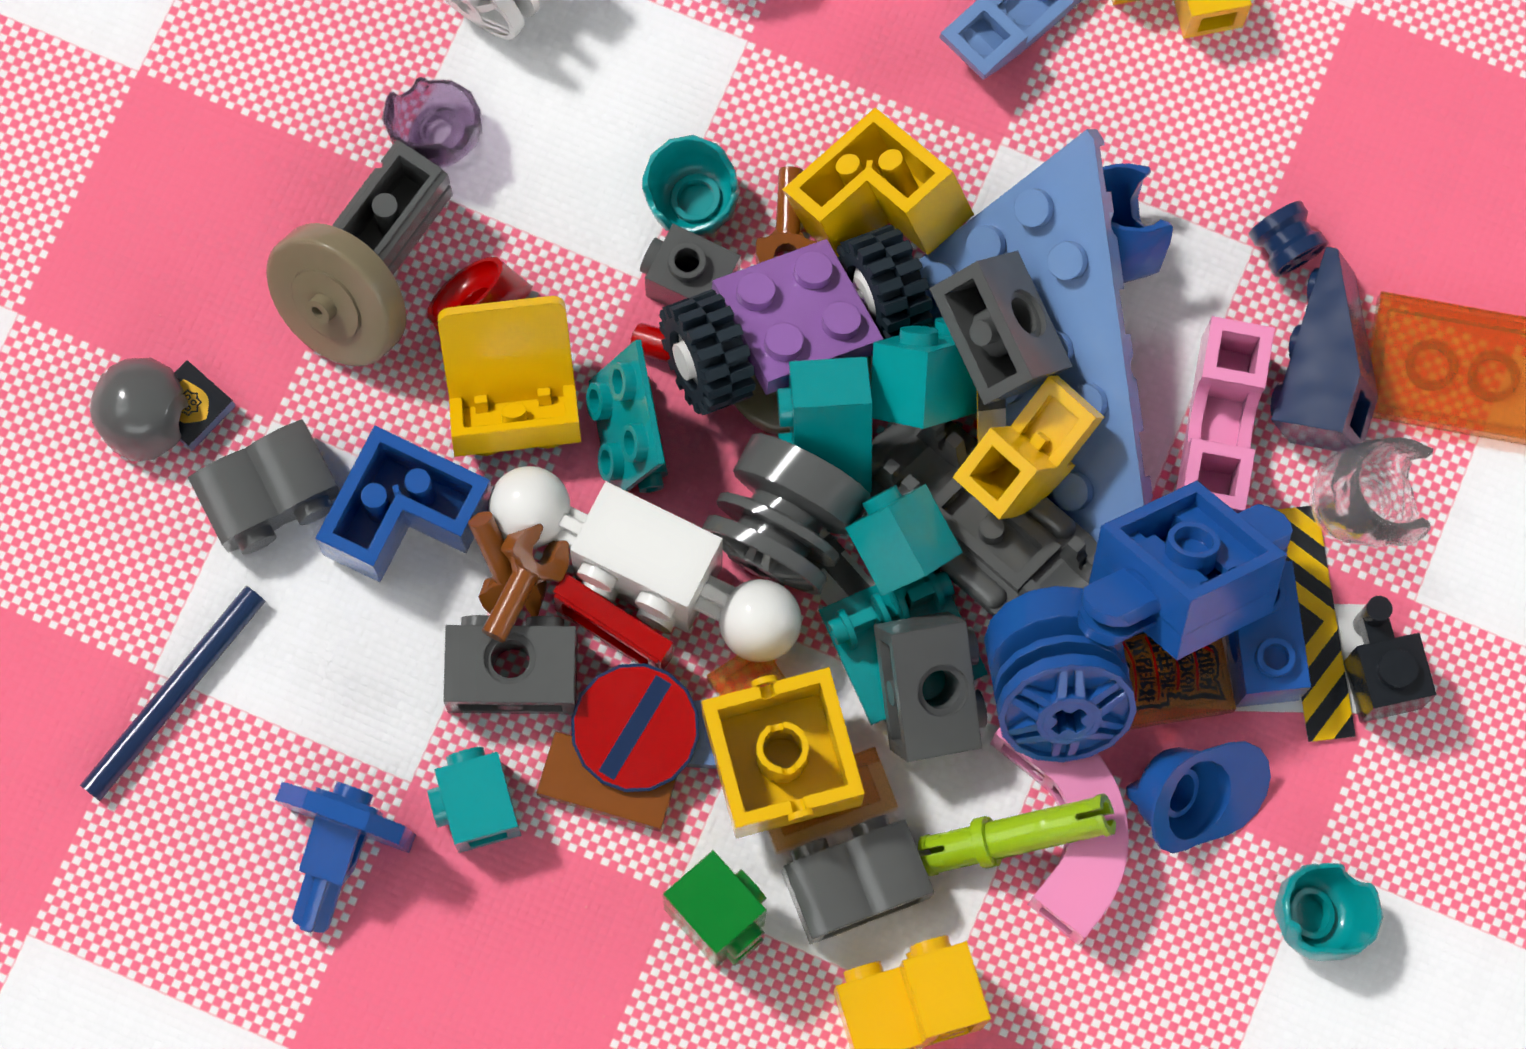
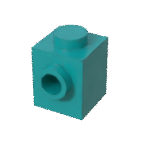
M926 484L904 495L900 493L897 485L886 489L862 503L867 515L845 527L882 596L927 576L963 553Z
M483 747L465 749L447 756V766L434 769L439 787L427 790L437 828L449 825L454 845L459 853L521 836L498 752L485 755Z

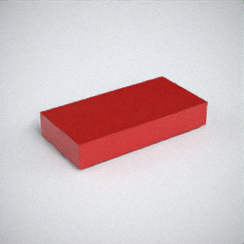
M565 573L563 580L553 590L556 611L637 664L645 663L664 670L672 659L673 642L567 573Z

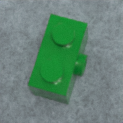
M714 850L663 893L664 910L715 968L727 958L736 966L764 941L762 936L765 932L761 928L765 925L766 909L762 903L767 898L743 870L740 869L734 874Z

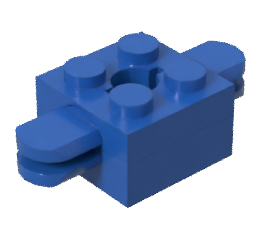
M1198 480L1101 525L1089 585L1084 587L1081 597L1082 604L1077 616L1078 626L1083 634L1092 641L1110 647L1141 632H1145L1174 659L1179 660L1272 613L1287 557V547L1293 531L1291 523L1283 513L1262 504H1256L1240 513H1236Z

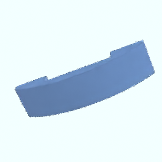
M977 0L940 33L939 38L984 80L1035 43L1082 0Z

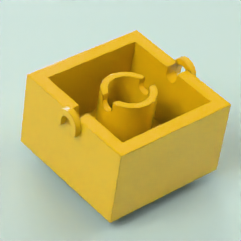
M830 667L781 680L777 679V675L763 676L752 680L751 688L701 701L702 715L735 839L862 805L865 793ZM771 683L770 685L759 687L760 685Z

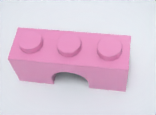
M1215 316L1211 317L1201 337L1176 490L1198 480L1236 513L1246 510L1255 449H1251L1252 432L1258 404L1266 387L1275 327Z

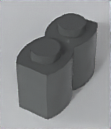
M303 419L267 434L245 449L224 456L188 477L222 546L228 553L240 549L243 555L256 552L271 544L277 538L274 531L286 523L297 519L300 525H307L328 515L333 505L332 501L337 498L340 492Z
M887 815L877 816L852 827L850 830L854 838L830 847L827 839L821 838L790 851L793 862L783 866L782 875L810 945L901 911L932 897L934 894L933 887L905 819L890 824Z

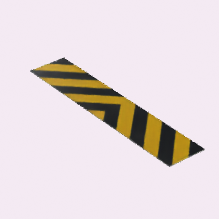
M1318 506L1276 509L1286 516L1293 529L1287 547L1286 561H1293L1311 688L1301 698L1308 742L1355 737Z

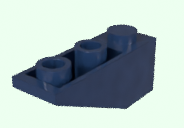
M1326 247L1320 267L1312 271L1308 280V305L1302 324L1297 325L1293 329L1290 337V362L1284 381L1279 382L1272 393L1270 402L1271 420L1290 443L1360 456L1376 407L1378 394L1356 274L1337 248Z

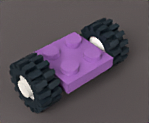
M887 225L840 242L841 245H838L836 250L839 255L837 257L830 243L825 239L717 278L712 281L711 290L662 307L663 310H660L659 314L662 320L659 322V328L665 339H662L663 348L669 353L670 359L667 362L670 370L675 371L677 375L675 382L679 390L684 389L685 400L689 406L693 405L694 411L703 416L749 399L754 395L752 391L755 390L756 383L751 377L754 375L765 394L768 395L776 392L777 388L789 387V361L869 357L873 355V343L875 341L900 335L901 327H929L933 321V316L929 312V310L933 309L932 299L925 292V290L929 289L927 278L921 277L919 270L923 267L919 258H913V247L909 240L903 241V233L898 228L894 230L893 225Z

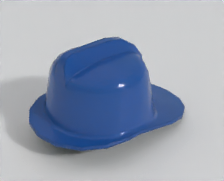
M1246 741L1228 742L1202 751L1182 747L1166 749L1153 757L1139 780L1126 787V795L1137 805L1139 813L1145 822L1151 826L1152 837L1159 848L1174 854L1227 836L1244 827L1257 814L1267 796L1271 779L1269 760L1259 747Z

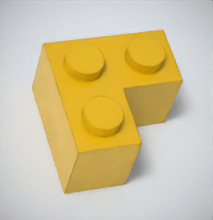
M876 107L782 189L805 231L818 242L827 239L837 257L839 255L836 250L837 246L841 245L840 242L884 227L889 223L896 229L898 228L905 237L925 254L929 255L974 215L954 172Z
M948 935L939 936L910 946L911 951L906 953L907 959L902 960L897 968L884 971L881 961H876L843 972L846 983L835 986L833 993L850 1049H920L982 1030L991 1020L967 941L951 946Z

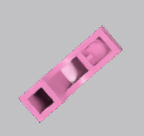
M999 728L990 744L1041 784L1050 793L1058 806L1093 798L1103 793L1111 801L1114 814L1106 815L1105 819L1106 821L1116 820L1115 834L1064 844L1063 852L1056 868L1027 904L1079 945L1110 906L1119 889L1125 871L1129 834L1125 805L1119 787L1099 754L1068 762L1035 760L1015 751L1002 737L1001 729Z

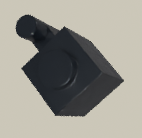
M1384 596L1372 597L1354 618V630L1362 636L1364 645L1357 646L1343 661L1360 723L1421 710L1437 695L1420 632L1395 638L1389 619L1393 607L1390 600Z

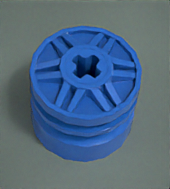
M1052 586L1028 591L1007 602L990 619L984 636L1002 737L1015 751L1035 760L1068 762L1096 755L1112 747L1129 731L1137 712L1123 642L1113 647L1096 643L1086 637L1078 626L1077 616L1082 604V588Z

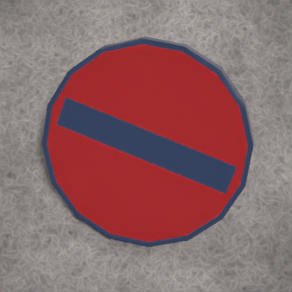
M645 663L621 664L597 675L580 693L571 717L572 744L582 766L602 784L624 792L652 791L675 780L691 762L700 738L699 712L688 689L668 671Z

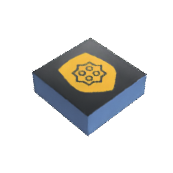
M186 360L175 371L184 390L183 394L189 403L188 408H184L181 412L179 430L182 435L180 441L193 451L233 410L235 404L231 398Z

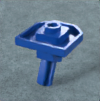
M286 782L281 783L275 801L291 811L314 819L299 867V871L305 873L292 915L293 922L300 926L301 930L308 933H324L329 929L341 888L354 872L366 838L407 853L410 852L416 835L406 826L384 818L382 812L371 807L370 803L374 795L341 782H336L333 792L316 787L315 791Z

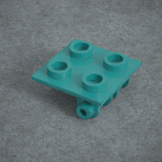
M641 340L633 341L589 380L586 404L591 419L597 423L601 445L598 451V468L603 480L627 492L638 484L640 493H651L664 488L663 478L668 475V470L660 441L661 434L658 430V419L654 410L651 383L647 374Z
M939 569L884 596L881 595L875 584L818 609L871 726L886 720L874 624L946 611L962 619L951 596L955 594L952 582L948 574L943 571L940 572ZM980 655L979 663L972 666L974 680L988 675ZM943 670L933 672L926 678L922 690L925 700L936 697L943 690L945 685Z

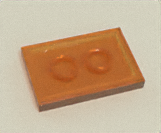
M1381 291L1376 301L1369 349L1378 394L1372 418L1526 445V317Z

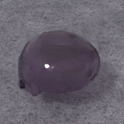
M419 77L414 85L405 93L398 95L392 91L386 97L382 121L392 144L396 140L403 142L440 168L448 167L464 158L477 146L483 130L482 111L472 92L453 80L429 81L424 77Z

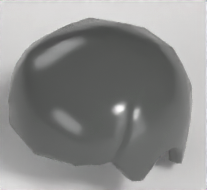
M128 358L110 366L108 371L101 375L91 398L90 414L95 429L115 453L131 461L155 460L180 441L182 435L179 430V419L182 410L188 408L189 403L172 368L153 358Z

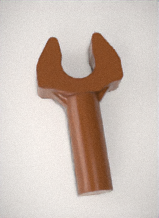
M786 166L779 169L776 230L770 236L756 240V264L775 258L781 252H792L816 243L814 240L807 239L800 231L801 222L782 190L803 171L801 168Z
M483 511L471 517L468 525L492 574V577L484 580L478 596L483 608L490 614L512 574V567L507 556L501 551L504 539L493 514ZM546 580L534 586L525 603V607L531 616L539 615L547 589Z
M542 524L508 534L501 546V551L507 556L511 564L512 574L482 629L484 634L499 642L505 643L534 586L545 580L560 582L563 580L568 569L569 543L566 540H553L544 549L542 558L538 562L535 561L533 548L542 533Z

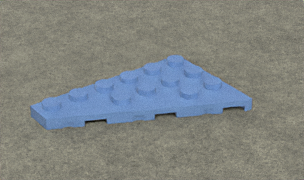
M1086 129L956 230L933 252L920 258L919 260L923 268L919 271L922 278H927L929 288L978 260L1014 251L1019 252L1073 366L1056 376L1064 380L1105 417L1071 460L1076 466L1047 496L1048 499L1098 542L1101 525L1150 503L1153 494L1150 476H1145L1139 436V432L1144 431L1137 379L1131 371L1133 348L1131 334H1125L1120 290L1124 289L1118 239L1111 228V219L1114 213L1111 192H1106L1100 146L1105 144L1097 129ZM930 289L925 292L932 299L933 309L929 310V312L933 316V322L935 323V319L942 317V314ZM1043 383L1024 393L1006 398V426H1011Z

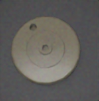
M305 224L290 232L270 252L266 266V276L274 305L291 331L318 354L344 365L367 366L379 361L402 338L406 327V308L399 285L383 260L368 245L354 235L327 224Z

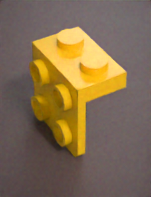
M558 296L526 298L448 307L439 312L438 330L449 395L454 457L467 455L489 456L502 451L536 447L548 449L562 444L582 442L566 306L562 298Z

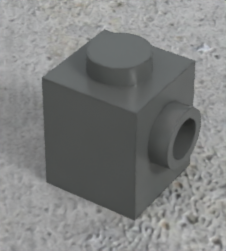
M672 224L664 241L658 238L653 239L642 260L640 272L646 274V296L667 306L711 290L713 280L741 270V255Z

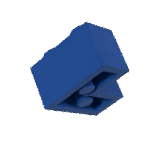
M374 425L315 540L324 556L381 582L409 527L463 553H467L474 540V535L468 525V521L477 513L488 511L489 497L492 491L491 481Z

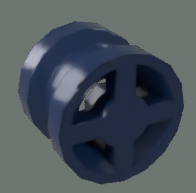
M1296 201L1278 209L1261 220L1249 232V237L1254 245L1264 247L1269 255L1268 267L1275 277L1285 275L1316 257L1328 245L1322 232L1312 230L1306 221L1308 210L1302 201Z

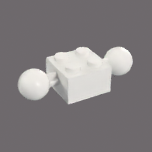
M524 466L507 472L497 481L490 493L488 512L493 514L504 540L508 534L542 524L543 530L534 548L545 546L553 540L568 541L574 577L581 580L582 584L613 604L616 598L638 608L637 618L657 630L671 633L675 626L688 633L700 612L719 621L722 638L732 652L743 659L753 662H767L783 656L793 647L798 639L802 625L801 611L795 597L788 589L779 583L764 579L750 580L737 587L718 579L717 576L722 568L723 538L605 481L588 515L571 507L568 491L562 481L552 472L540 467Z

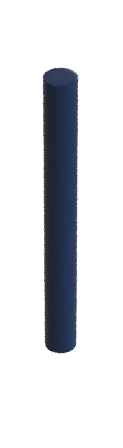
M248 586L243 588L80 784L83 789L98 801L103 799L266 601Z

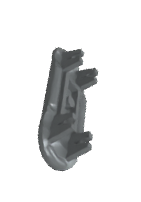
M948 421L925 429L895 423L872 440V492H869L871 498L897 485L900 493L904 495L926 484L963 552L938 569L947 573L957 586L992 616L1007 602L1028 591L1052 586L1084 589L1085 586L1089 585L1097 542L1050 499L1045 497L1035 507L1020 516L999 520L953 478L978 445V439L971 436L954 421Z

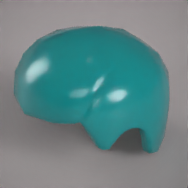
M695 135L672 138L666 141L650 155L642 177V190L656 221L665 230H670L672 224H675L699 236L714 234L733 217L740 194L735 168L725 150L718 144Z
M1314 863L1298 868L1281 882L1274 907V915L1286 943L1300 955L1314 961L1344 960L1359 954L1377 939L1383 920L1379 894L1372 883H1364L1354 879L1346 872L1345 866L1339 863H1322L1320 865Z

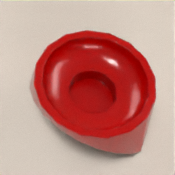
M486 257L471 263L457 272L440 288L427 309V318L439 336L438 314L441 310L448 307L525 299L533 286L498 257Z

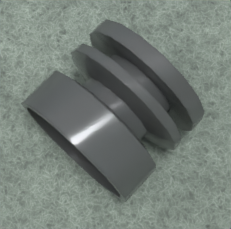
M762 433L752 434L733 469L735 477L753 492L752 497L748 498L729 492L720 493L716 501L718 507L735 521L718 515H709L702 528L723 538V551L733 562L764 580L774 581L782 586L787 585L809 594L820 595L827 582V576L811 562L827 567L836 566L839 560V553L819 534L823 530L837 535L849 536L845 527L862 517L865 511L862 503L871 498L870 493L859 482L822 458L779 438Z

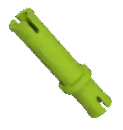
M1103 793L1093 798L994 821L987 816L974 818L968 827L934 835L920 836L918 850L930 851V855L920 856L928 876H935L941 872L976 864L987 869L1000 866L1002 858L1103 835L1105 837L1114 835L1116 820L1106 821L1105 819L1106 815L1114 814V810L1108 796Z

